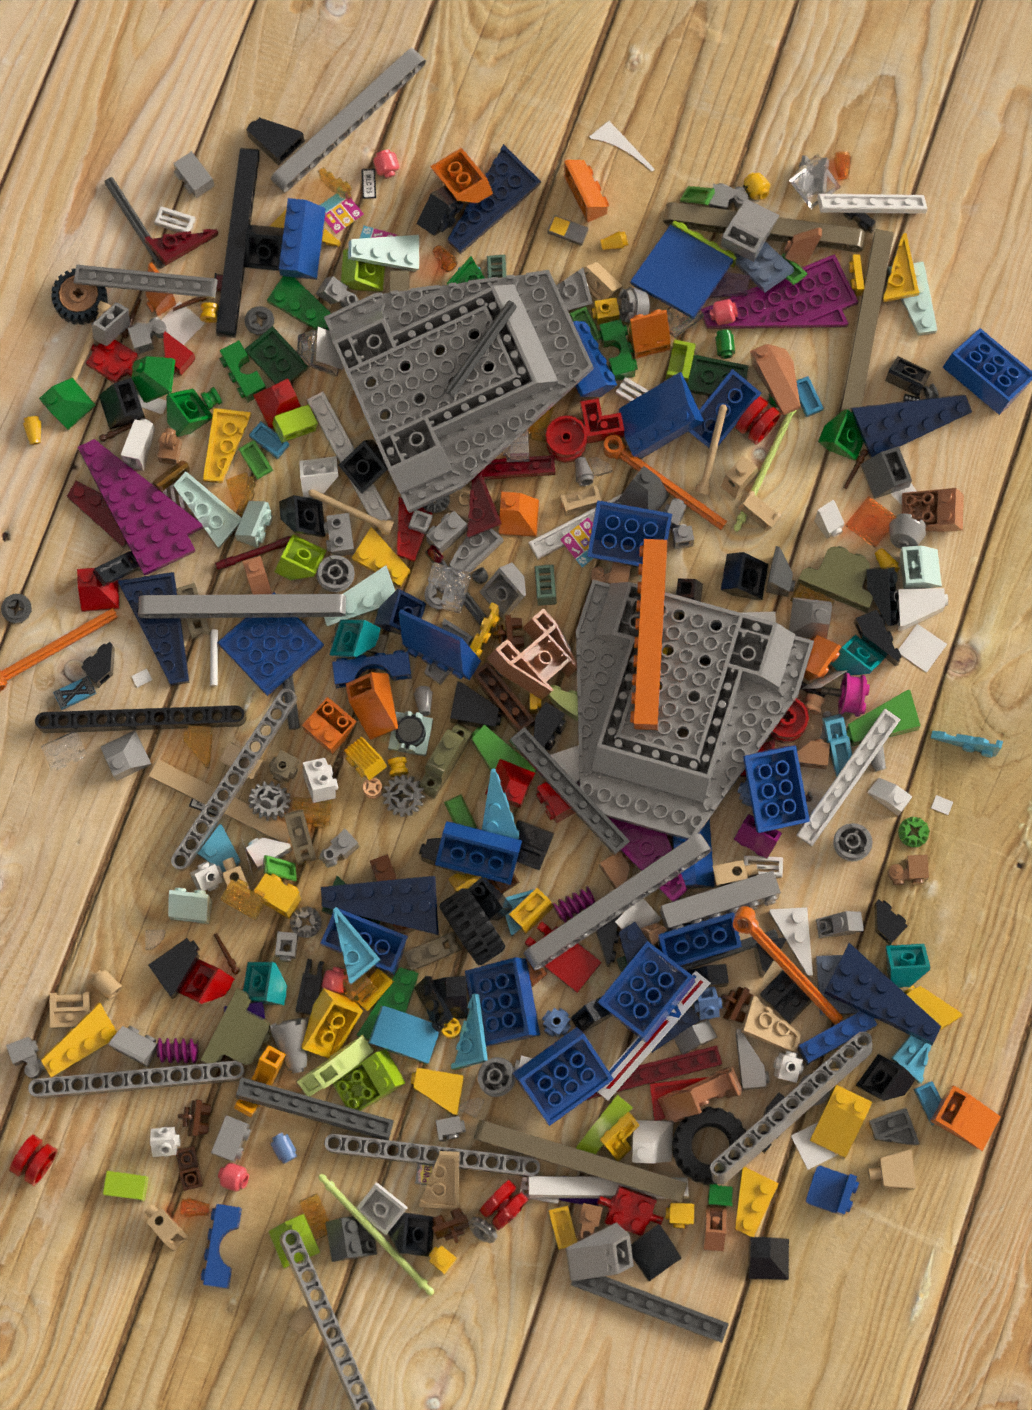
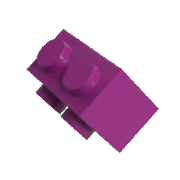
M748 814L733 840L737 841L741 846L751 849L757 855L768 859L782 833L776 829L757 833L754 816Z

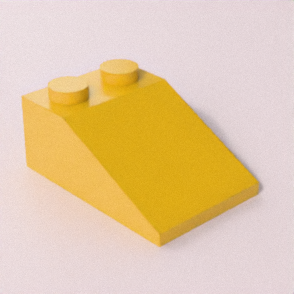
M323 988L313 1005L301 1048L330 1058L331 1055L340 1050L363 1010L353 999Z
M835 1085L809 1141L846 1158L866 1118L872 1101Z

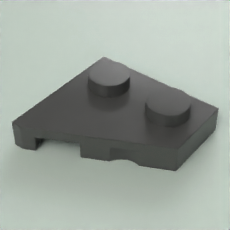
M907 1108L868 1121L875 1140L908 1145L920 1144Z

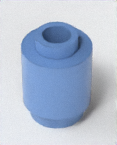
M280 1133L272 1138L273 1142L270 1144L279 1161L281 1160L285 1164L297 1157L296 1149L288 1134L283 1135V1133Z

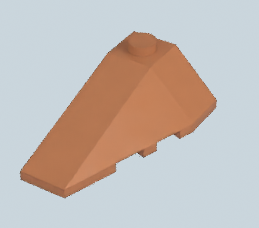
M765 344L751 350L752 366L782 414L786 415L800 409L794 362L786 349Z

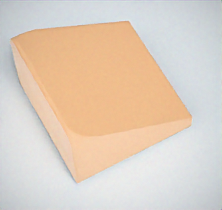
M653 923L641 928V931L649 943L654 945L658 941V935L665 933L667 929L658 923Z

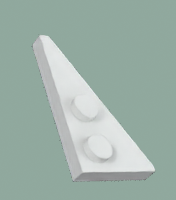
M807 907L770 909V916L773 917L781 934L787 939L786 942L800 962L802 969L806 972L807 976H812Z

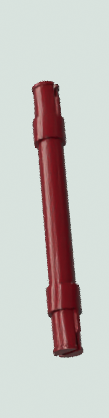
M291 536L276 540V542L245 553L219 560V562H215L218 570L225 569L244 560L287 546Z

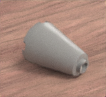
M307 1017L304 1019L297 1018L282 1021L279 1025L276 1023L269 1025L279 1051L286 1054L284 1059L287 1070H292V1073L303 1072V1068L307 1067L308 1051L301 1048L308 1026Z

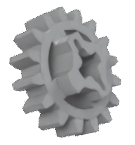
M402 775L401 778L400 776H395V781H388L390 786H384L387 793L382 794V796L387 797V800L383 803L390 805L387 808L388 811L394 809L393 815L400 813V817H405L407 813L408 816H412V810L418 812L417 806H423L420 799L425 798V796L421 795L420 792L424 788L418 787L420 781L413 782V776L409 778L407 775ZM398 785V789L395 792H393L395 787ZM406 794V795H409L410 797L403 798V797L397 796V795ZM414 800L413 804L409 807V803Z
M265 781L262 786L256 784V788L252 789L249 795V808H254L253 814L259 813L260 819L265 816L266 821H269L270 817L274 820H277V816L283 818L284 813H288L291 800H289L290 794L286 793L287 789H281L280 783L275 786L273 781L270 782V785H267Z

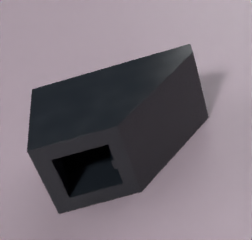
M678 578L676 595L701 602L703 584L697 579ZM679 612L680 620L684 618V614Z
M111 642L101 645L97 653L93 657L89 656L86 658L81 666L86 675L98 687L113 676L115 648Z
M481 877L468 888L489 920L499 921L513 909L505 896L484 877Z
M878 899L874 905L875 932L887 944L891 945L907 928L908 925L905 924L907 921L900 914L896 915L886 901Z

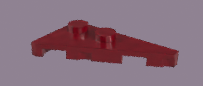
M204 229L202 233L191 234V231L163 234V237L153 239L147 236L145 237V243L167 266L218 236V230Z
M479 472L472 479L470 490L468 538L502 525L482 473Z

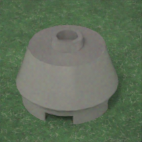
M633 287L620 291L618 299H621V308H619L621 321L630 323V319L635 315L649 314L650 302L646 292Z
M898 514L889 523L891 543L899 549L908 546H918L926 536V525L923 520L917 521L911 518V514Z
M332 555L327 557L319 564L317 569L319 584L330 592L343 591L354 580L355 572L353 565L342 556Z
M846 824L835 833L833 840L834 849L841 858L847 861H859L865 858L871 851V834L860 824Z
M500 1057L485 1061L477 1076L482 1091L492 1097H500L507 1094L513 1088L516 1080L512 1074L515 1072L513 1065L508 1060Z

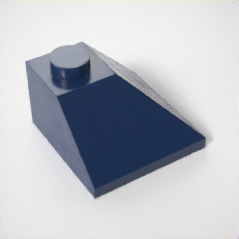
M397 589L379 607L374 625L388 632L401 635L400 609L422 619L426 603L401 589Z

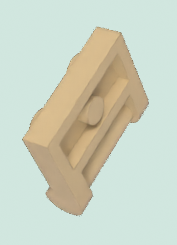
M90 992L67 995L50 993V1028H74L90 1012ZM83 1002V1007L57 1008V1003Z

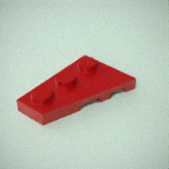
M399 497L397 556L415 562L425 534L408 528L414 511L409 513L403 499ZM423 507L417 509L418 511L433 515L432 512L426 511Z
M709 1076L650 1083L654 1121L665 1119L657 1098L675 1090L684 1089Z

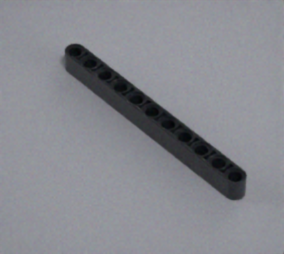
M240 148L216 336L235 338L237 333L245 272L246 231L248 226L251 225L260 158L259 149Z
M237 705L41 712L35 717V724L43 733L242 726L246 721V714L243 708ZM239 712L242 714L239 719H232L234 713ZM221 713L223 715L220 720H214V714ZM196 714L203 715L200 721L194 720ZM164 715L165 719L162 722H156V717ZM177 715H184L182 721L176 722L174 720ZM121 716H125L126 721L122 724H118V718ZM139 716L146 717L142 723H137L136 719ZM101 717L107 718L104 724H98V720ZM88 718V722L85 725H79L80 719ZM49 719L47 726L43 727L40 725L42 720ZM62 719H69L65 726L60 725Z

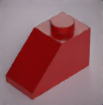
M165 331L163 333L165 358L175 359L174 374L177 372L182 376L196 360L195 355Z

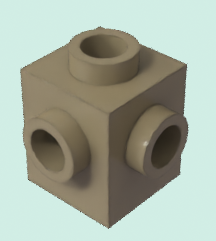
M280 750L277 757H273L269 764L270 772L273 775L272 778L279 782H283V780L289 782L290 778L294 779L298 772V768H296L299 764L298 758Z

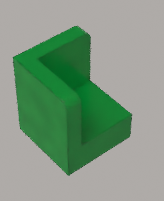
M709 1184L708 1205L732 1207L733 1187Z

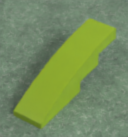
M617 1095L575 1149L596 1155L604 1146L600 1139L605 1132L610 1130L633 1107Z

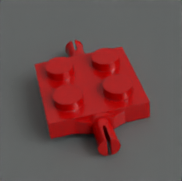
M113 339L108 346L102 343L97 346L95 344L92 345L90 350L92 355L86 361V366L113 383L119 382L127 374L132 377V366L138 358V353L116 339Z
M620 1185L616 1194L611 1199L600 1195L597 1204L608 1207L605 1224L611 1226L617 1223L625 1231L643 1236L646 1226L650 1221L662 1225L664 1217L653 1214V1209L657 1202L656 1197Z

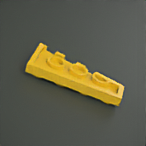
M214 408L203 481L223 483L251 418V412Z
M100 1002L40 1059L50 1077L55 1076L108 1044L116 1035L117 1031Z

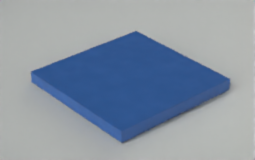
M670 225L630 283L694 319L733 263V259Z
M298 617L244 618L217 642L266 696L271 694L324 647V644Z

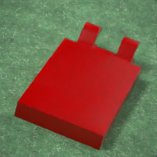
M543 921L537 926V930L544 934L543 938L558 928L555 926L552 930ZM530 936L525 941V945L528 947L537 943ZM577 943L544 967L578 993L602 962Z

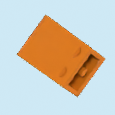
M658 309L647 315H635L630 319L628 340L632 344L634 359L670 350L671 341L666 310L661 311Z
M371 672L346 683L349 703L370 740L398 729L388 673Z
M952 1085L946 1090L930 1122L983 1151L1001 1116L970 1094Z

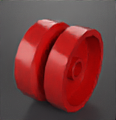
M761 396L746 409L735 426V429L742 435L749 432L748 440L755 445H758L770 433L782 414L775 407L767 410L768 401Z
M568 415L559 416L554 419L546 431V447L549 454L554 455L555 460L563 463L574 462L584 454L587 446V431L584 424L576 417Z
M796 698L769 736L780 743H792L798 740L805 732L809 716L805 705Z
M34 1134L21 1146L9 1169L11 1173L18 1177L24 1175V1181L32 1186L37 1185L47 1173L58 1149L50 1144L42 1147L43 1140Z
M510 1180L506 1181L479 1209V1212L485 1218H490L496 1211L498 1212L492 1220V1225L498 1231L507 1223H510L529 1201L522 1192L516 1194L512 1199L510 1198L516 1191V1186Z

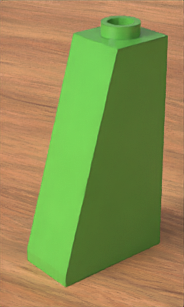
M906 690L849 723L846 732L851 746L861 743L884 709L901 719L889 737L919 730L921 725L911 691Z
M483 725L482 728L478 727L472 733V744L490 771L491 769H496L499 759L537 773L526 759L486 725Z

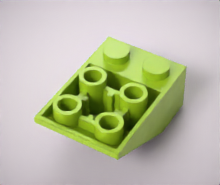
M382 1050L369 1056L332 1084L346 1107L362 1111L406 1084L388 1051Z

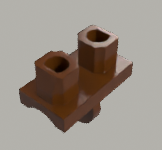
M511 614L505 615L506 631L503 630V625H497L498 631L493 632V638L499 639V644H502L505 641L504 638H507L516 649L524 647L523 635L513 636L512 632L513 630H523L522 618H511Z
M738 987L736 992L730 990L728 995L722 994L721 999L725 1001L722 1007L727 1009L723 1016L725 1020L739 1023L744 1022L746 1013L741 1011L743 1004L749 1005L750 998L753 996L749 993L750 989Z
M192 1100L191 1112L190 1107H184V1114H178V1119H183L182 1127H188L189 1124V1137L208 1134L209 1124L200 1123V1115L210 1116L211 1105L202 1103V1100Z
M460 1208L450 1212L453 1219L445 1222L443 1215L433 1217L434 1227L432 1228L437 1240L445 1237L446 1241L454 1238L455 1244L459 1243L458 1237L464 1235V1229L469 1228L468 1218Z

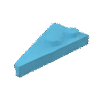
M933 730L931 734V739L963 747L962 749L967 752H981L982 756L989 758L992 756L996 757L1003 741L997 740L996 744H990L985 738L957 734L955 737L942 731Z
M491 769L482 830L518 839L519 830L516 829L514 816L509 809L510 805L505 792L503 793L500 784L501 780L496 773V769Z
M335 907L333 909L334 919L348 980L352 985L376 965L380 959L338 908Z
M472 994L468 1004L470 1010L467 1021L464 1020L460 1040L456 1046L458 1052L455 1063L451 1064V1069L453 1070L477 1065L488 1060L480 997L478 994Z

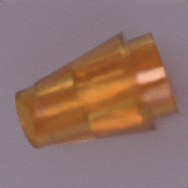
M836 152L833 159L838 179H849L852 159L850 152Z
M441 245L433 248L432 253L442 270L450 272L455 269L458 264L455 256Z
M188 1197L181 1200L180 1215H185L184 1217L208 1216L209 1203Z

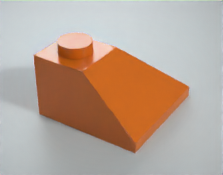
M152 262L149 263L148 272L159 273ZM146 291L148 301L146 305L150 312L154 311L157 316L176 305L173 294Z
M501 492L500 520L502 525L499 526V534L536 537L539 500L522 493Z

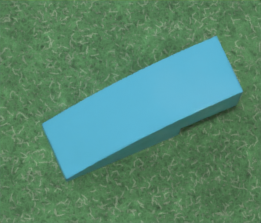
M841 714L822 718L827 743H830L829 752L836 777L852 756L844 717Z

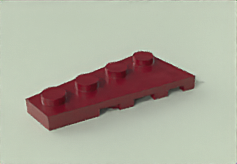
M76 480L67 494V498L124 548L127 542L101 493Z

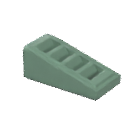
M505 255L487 256L488 278L507 277ZM491 263H502V265H491Z
M554 565L535 566L538 605L557 604ZM540 573H550V575L539 576ZM543 588H551L549 590H540Z

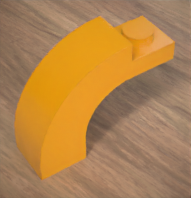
M268 1045L258 1061L251 1080L272 1086L282 1067L286 1054ZM238 1099L234 1109L252 1118L257 1108H260L261 1105Z

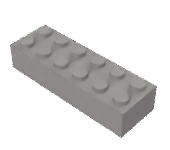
M770 871L662 905L660 915L664 927L667 929L666 932L732 912L736 914L737 910L742 906H748L756 910L757 906L761 904L765 906L776 903L775 900L779 898L781 891L774 871Z

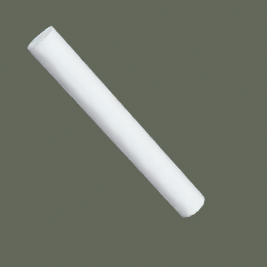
M216 629L210 630V686L213 687L218 686V630Z

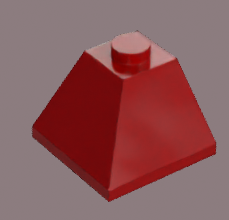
M289 379L282 380L253 395L269 428L273 427L272 423L275 416L301 407Z
M94 568L77 569L78 593L82 612L110 610L112 608L120 609L118 580L103 586L94 575Z
M499 759L496 773L501 780L500 784L503 793L505 792L510 805L521 809L536 773Z
M198 959L178 993L203 1004L225 996L235 979L221 969Z

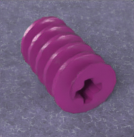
M586 886V892L583 889H579V896L573 892L572 899L569 896H565V902L562 899H558V906L554 902L552 904L559 919L566 923L568 916L572 919L574 913L578 915L581 913V910L584 911L588 906L594 904L595 899L589 887Z
M158 1038L157 1057L160 1058L162 1063L166 1061V1058L169 1063H172L174 1058L177 1063H180L182 1058L185 1063H188L191 1058L192 1063L196 1064L199 1056L198 1040L194 1044L193 1039L190 1038L189 1043L186 1044L185 1038H182L181 1043L178 1044L177 1038H174L173 1043H170L169 1038H166L165 1043H162L161 1038Z

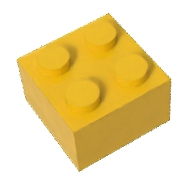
M265 873L253 892L256 900L290 919L302 900L298 888L290 883L286 886L281 881L282 879L273 873L271 875Z

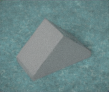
M709 1020L689 1027L676 1036L674 1040L681 1054H685L716 1039L717 1035Z

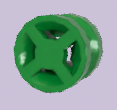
M214 387L210 388L208 392L201 393V397L209 410L214 405L222 403Z

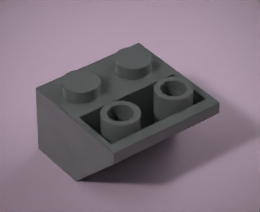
M899 446L880 452L861 464L874 499L909 488L912 479Z
M343 1217L326 1222L332 1262L377 1255L375 1238L369 1234L370 1232L355 1217Z

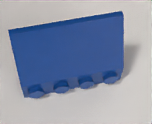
M981 328L960 345L943 366L950 375L999 415L1032 382V371Z
M681 372L619 408L626 442L632 455L639 458L646 457L704 422Z
M597 500L586 557L639 567V564H643V557H639L640 545L644 546V539L668 541L672 514Z
M400 609L399 619L402 644L406 647L408 654L415 658L417 656L421 657L429 665L434 663L444 672L449 670L459 679L466 678L470 680L481 660L461 637Z
M796 745L783 746L743 756L757 833L810 822Z
M647 941L598 1003L631 1032L647 1043L696 981L694 976Z
M514 957L465 971L469 998H472V994H478L480 997L486 1047L540 1036L526 958Z
M577 1027L512 1073L549 1126L614 1080L585 1034Z

